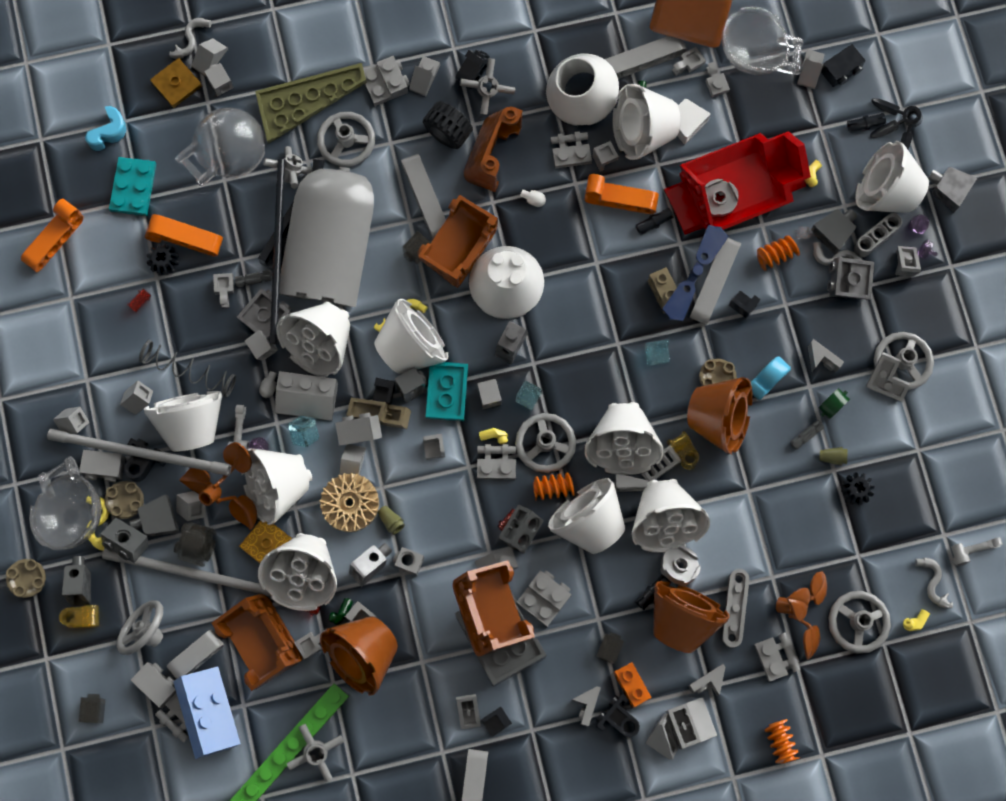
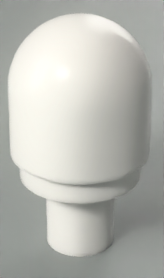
M522 190L520 194L521 197L527 199L530 205L535 207H542L546 202L545 195L536 190H531V192Z

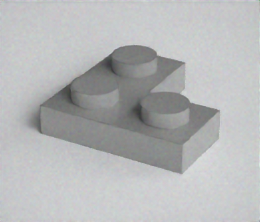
M882 352L866 387L902 402L910 387V383L894 377L901 359Z

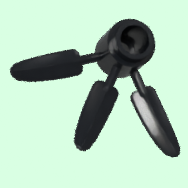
M878 98L871 99L872 104L895 116L899 113L903 119L898 122L893 120L871 132L870 137L878 138L898 130V125L905 122L908 125L907 132L903 133L901 143L909 150L913 134L910 133L911 128L919 126L923 120L920 109L916 106H909L904 111H901L898 105ZM912 115L917 116L914 120H910Z

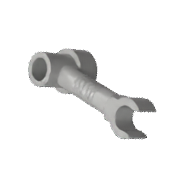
M236 405L233 442H238L245 449H249L250 442L241 440L246 407L244 405Z
M994 538L967 547H963L962 543L951 546L955 566L971 562L968 554L1001 547L1000 545H1003L1001 538Z

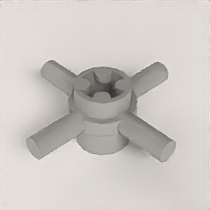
M488 58L486 75L478 81L462 78L460 80V86L476 88L477 92L482 96L480 114L487 115L489 99L495 96L497 92L515 94V87L499 85L498 81L493 77L495 59ZM487 82L492 84L490 92H486L487 88L483 87V84Z
M287 146L284 148L285 158L283 159L285 160L284 182L290 183L291 188L295 189L298 187L297 176L301 173H311L312 168L302 166V159L292 154L291 147ZM265 158L263 165L277 168V160Z
M303 724L299 727L306 742L303 755L286 764L289 770L305 762L317 765L325 782L332 779V776L324 762L327 758L328 750L344 743L341 735L326 743L314 740L307 725ZM320 748V756L317 758L315 755L310 756V753H308L313 749Z

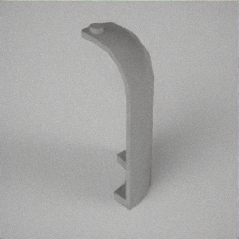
M339 167V170L317 169L308 173L300 182L294 197L280 274L279 294L294 298L322 300V302L327 301L331 304L345 307H356L374 207L372 186L365 176L352 173L346 167Z

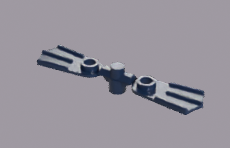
M707 226L696 253V260L698 262L690 271L688 279L679 284L662 309L670 320L681 322L684 320L696 290L694 284L703 273V265H708L712 262L729 237L721 227ZM701 255H705L707 260H703ZM687 287L689 292H685L683 288Z

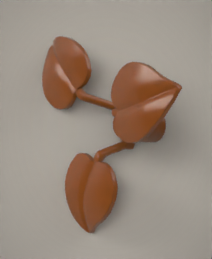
M233 442L224 449V461L231 465V473L234 469L241 473L250 470L252 460L244 446L238 442ZM190 468L180 478V482L199 494V500L203 505L210 506L214 502L219 504L222 501L232 500L229 503V510L232 516L250 530L255 526L257 509L249 497L241 495L238 498L236 496L220 498L222 490L219 485L228 476L223 475L213 485L210 482V476L207 471Z
M819 571L813 576L810 591L808 588L803 587L787 598L779 597L776 602L778 613L789 614V618H793L807 627L803 637L807 660L818 649L820 630L818 626H811V624L803 619L807 614L810 601L814 599V604L819 605L825 599L827 580L823 571Z

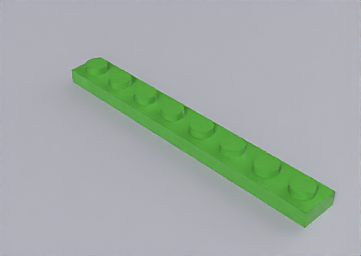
M333 683L230 801H258L288 767L286 763L294 760L306 746L299 727L306 724L312 737H314L349 696Z

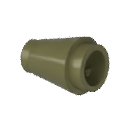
M837 447L820 450V461L840 466L847 464L848 449Z
M386 505L378 510L377 513L388 532L395 535L404 528L403 519Z

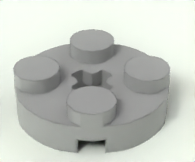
M715 179L705 185L712 217H723L732 213L739 197L736 187L730 182L723 181V179ZM716 194L724 196L722 202L715 200Z
M679 546L678 548H669L661 559L660 571L673 583L686 586L696 579L701 567L698 564L697 555L692 550ZM683 563V568L685 569L679 568L677 564Z

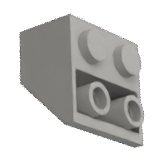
M703 697L665 711L669 715L679 749H684L717 736Z

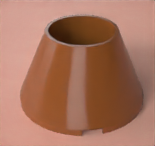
M740 377L697 387L689 402L687 413L688 426L727 454L736 453L739 450L747 433L750 416H747L748 405L752 406L753 399L750 380Z
M658 581L654 587L653 634L663 644L684 653H693L728 622L730 615L727 610L723 613L719 609L721 605L709 597L685 586L678 585V587L669 586L670 582Z
M370 616L328 628L320 635L322 650L324 653L328 652L332 659L329 663L349 686L361 694L368 692L369 696L378 692L398 649L396 638L381 620Z

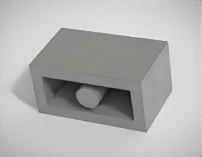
M370 412L359 414L357 419H354L353 415L342 417V421L335 423L339 446L382 438L378 415L371 416Z
M83 450L79 473L88 480H97V478H104V481L107 482L122 480L126 457L119 453Z
M147 662L131 681L159 708H163L176 693L173 683L174 679L170 676L166 678L162 674L164 670L157 663L151 664Z

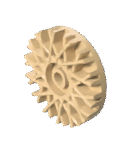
M343 473V475L332 478V481L328 482V485L323 488L324 491L321 493L322 497L320 500V508L326 521L334 528L344 532H355L367 527L374 520L379 509V497L373 484L364 476L353 473ZM349 499L353 500V504L351 506L346 505V502Z

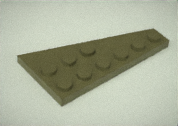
M362 63L255 91L268 144L367 83Z

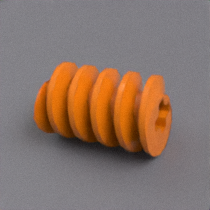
M786 235L784 239L780 238L777 242L773 241L770 245L766 244L764 248H758L757 258L761 268L766 271V265L773 268V262L776 265H780V258L783 262H786V256L793 259V253L799 256L800 251L795 241L789 235Z
M561 473L557 475V479H555L553 474L550 475L549 480L545 475L542 476L541 481L538 476L534 478L533 490L535 501L538 495L544 500L545 494L548 495L549 499H552L553 493H555L557 498H560L561 492L567 497L568 491L574 496L573 480L569 473H565L564 479Z
M788 719L769 724L765 729V732L772 733L767 739L774 740L770 748H777L772 754L773 756H779L775 761L778 764L800 758L794 757L798 750L791 749L796 743L789 741L793 734L786 733L790 726L783 725Z

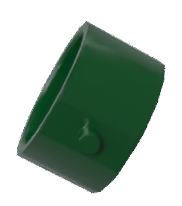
M839 388L834 391L818 407L822 411L820 415L822 417L826 415L831 419L850 400L846 396L848 392L846 390L842 392Z

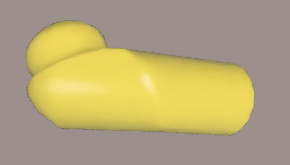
M815 160L809 166L811 177L805 179L809 187H815L818 184L816 172L822 167L818 160Z
M492 428L479 432L481 441L497 438L499 444L508 442V435L505 431Z
M921 609L917 618H906L903 621V627L907 631L921 630L930 613Z

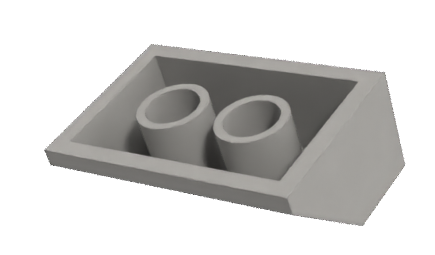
M279 371L276 386L275 413L332 421L338 389L337 380Z

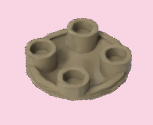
M722 359L707 360L699 373L702 386L737 378L734 364Z
M132 481L118 482L106 490L105 506L114 517L120 519L131 518L137 515L138 508L144 504V495L141 489Z
M33 559L18 560L6 571L7 587L17 597L28 598L35 596L45 585V570L40 563Z

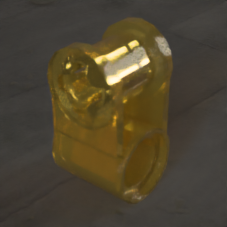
M682 431L681 435L672 440H667L668 446L671 445L681 459L680 464L687 470L694 469L699 461V453L693 446L687 433ZM688 455L693 456L695 461L689 463L685 460V457Z
M86 605L65 608L59 615L60 622L68 628L98 627L99 606ZM71 614L74 616V618H72L69 622L66 620V618L70 617Z

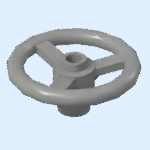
M339 112L329 116L321 124L317 133V146L321 155L328 162L340 167H352L362 163L371 155L375 146V132L371 123L362 115L354 112ZM341 119H352L359 122L365 127L368 136L354 134L353 128L348 124H342ZM334 124L338 143L330 154L324 144V136L327 129ZM354 143L367 144L365 150L355 158H338L344 148H349Z
M908 332L892 333L882 339L876 347L874 365L876 366L888 344L895 340H908L906 347L895 357L901 359L898 368L907 370L914 380L909 382L910 387L908 390L916 389L926 383L932 374L934 366L932 350L926 341L916 334ZM915 344L920 346L926 358V368L922 375L919 374L914 366L918 359V354L914 350Z
M541 413L531 416L522 423L516 434L515 446L518 457L525 466L536 472L550 473L562 469L570 462L575 453L576 438L573 429L566 420L555 414ZM545 421L555 422L564 429L569 441L568 446L556 442L555 434L547 430ZM537 422L539 434L537 435L536 446L526 454L523 447L524 435L527 429ZM548 440L549 443L544 444L543 441ZM554 449L565 453V456L560 461L548 466L539 465L532 461L541 451L550 452Z
M851 591L840 596L832 605L828 617L829 629L835 641L845 650L854 653H870L881 647L888 638L891 628L890 614L885 604L875 595L864 591ZM852 599H864L873 603L878 610L872 613L865 610L855 613L843 604ZM838 612L850 619V625L855 630L854 644L846 641L839 633L836 622ZM882 617L883 627L881 634L874 642L862 645L864 631L872 627L874 620Z
M151 600L142 604L127 619L117 638L116 647L120 654L130 655L137 652L145 644L156 647L161 642L163 634L158 627L163 617L164 608L160 601ZM152 608H155V616L151 623L150 616ZM143 614L142 620L137 621L133 626L134 631L128 634L132 624ZM139 639L133 645L125 647L129 642Z

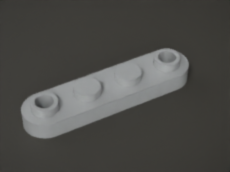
M743 569L734 570L730 574L725 610L729 613L730 618L723 625L722 641L729 648L739 646L743 640L749 588V575ZM736 576H739V577L742 578V582H741V583H737V582H736V580H735ZM730 634L735 636L733 642L728 639Z

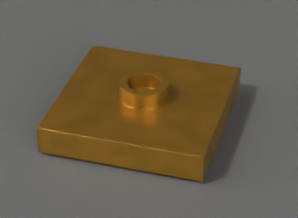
M179 58L150 79L151 83L173 108L202 87L199 80Z

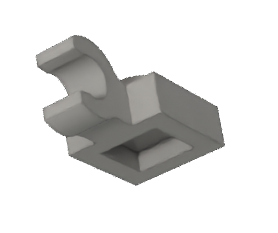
M694 47L680 56L681 61L673 65L672 72L675 76L681 74L686 68L689 72H692L704 65L706 60L697 47Z
M715 62L708 63L706 70L709 78H706V84L711 97L729 92L730 88L724 73L718 74Z
M233 273L213 274L215 295L220 294L221 307L229 308L228 294L234 293Z
M310 632L294 642L304 660L322 650L320 646L321 633L314 636Z

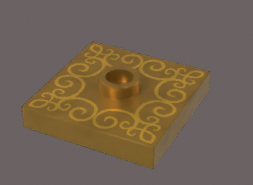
M259 521L239 545L241 549L259 563L269 552L292 539L275 524L267 525L268 522Z

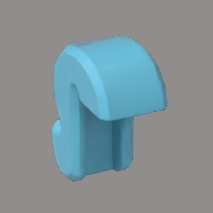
M105 106L111 123L86 133L85 140L92 150L105 149L104 142H119L125 136V121L121 113L112 106Z
M780 356L775 357L751 381L752 394L757 400H761L791 371V367Z

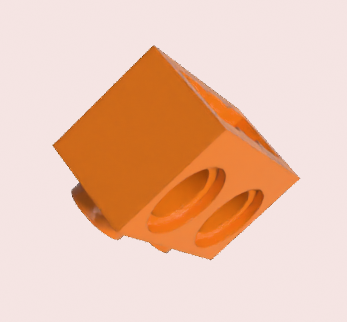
M633 662L613 672L626 698L629 699L628 701L632 708L652 698Z

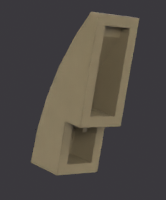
M351 398L346 416L353 415L357 419L359 414L370 412L371 416L378 415L380 425L407 429L411 411L407 407L388 405L386 402Z

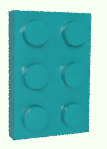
M118 157L109 205L110 212L147 216L157 165L155 161Z
M443 362L430 366L426 419L464 421L468 364Z

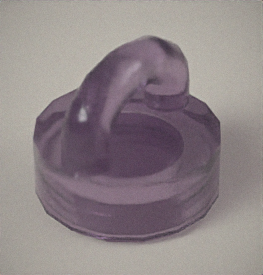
M919 214L910 220L908 228L915 233L923 234L929 227V219Z
M925 240L919 249L918 256L926 259L929 254L937 256L938 253L932 250L934 243Z
M257 437L251 440L249 448L269 451V444L264 438Z

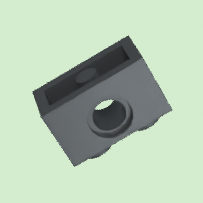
M115 518L101 533L102 545L107 550H113L122 559L133 563L149 547L146 535L118 518Z

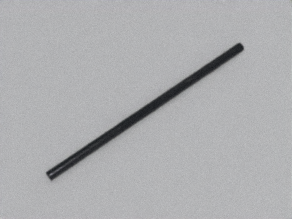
M283 159L277 160L270 344L276 345L278 339L276 327L279 316L285 160Z

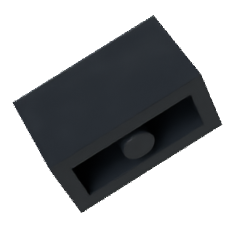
M851 44L824 62L821 73L832 87L838 84L842 85L849 79V76L852 74L855 76L863 70L866 60L855 46Z

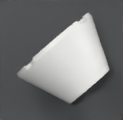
M576 54L561 61L552 71L547 82V100L554 114L565 123L574 126L592 125L604 119L615 107L618 100L616 97L619 93V81L613 67L603 58L593 54ZM583 72L595 76L593 85L584 94L573 96L565 93L566 84L572 76Z
M627 84L619 91L616 99H619L617 108H613V132L617 146L620 151L625 152L626 158L630 160L640 159L676 138L680 129V112L673 100L637 84Z
M896 141V143L888 142L872 156L862 172L865 174L862 183L857 185L855 194L856 204L865 211L910 213L920 205L927 193L929 180L903 143Z
M398 299L395 302L374 342L381 358L398 374H403L414 367L418 370L443 363L448 359V352L444 353L443 347L445 344L438 332L419 310L415 312L410 308L412 304L404 299Z
M208 391L207 395L193 393L154 403V408L146 406L144 413L171 451L178 452L200 448L214 442L222 393L220 391Z
M609 478L599 479L577 492L579 495L571 502L567 499L549 520L548 527L551 532L591 554L602 552L613 545L624 533L625 525L615 485Z

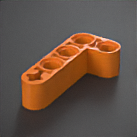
M590 174L584 200L594 205L655 214L659 194L650 190L605 183V177L598 174Z
M60 199L55 204L53 212L56 216L21 256V261L35 272H39L49 262L84 219L81 212L65 199Z
M152 214L144 236L152 242L160 243L164 240L210 256H218L223 237L218 234L157 214Z

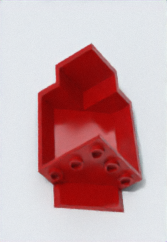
M789 131L770 139L759 133L681 164L679 175L682 182L665 188L664 192L684 235L701 228L707 229L708 225L721 227L723 230L794 202L792 192L806 187L805 179L811 177L805 144ZM723 179V181L732 183L738 191L737 205L733 212L727 216L712 217L705 185L712 180ZM716 194L715 200L722 202L724 196Z

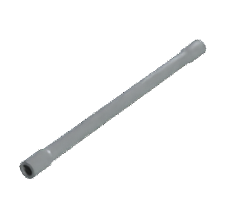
M50 429L47 434L48 440L71 443L210 471L211 473L229 476L231 473V465L226 463L211 462L110 442Z
M106 548L103 550L102 559L124 562L272 597L266 589H262L259 583L142 556L133 563L122 559L113 550L109 551Z

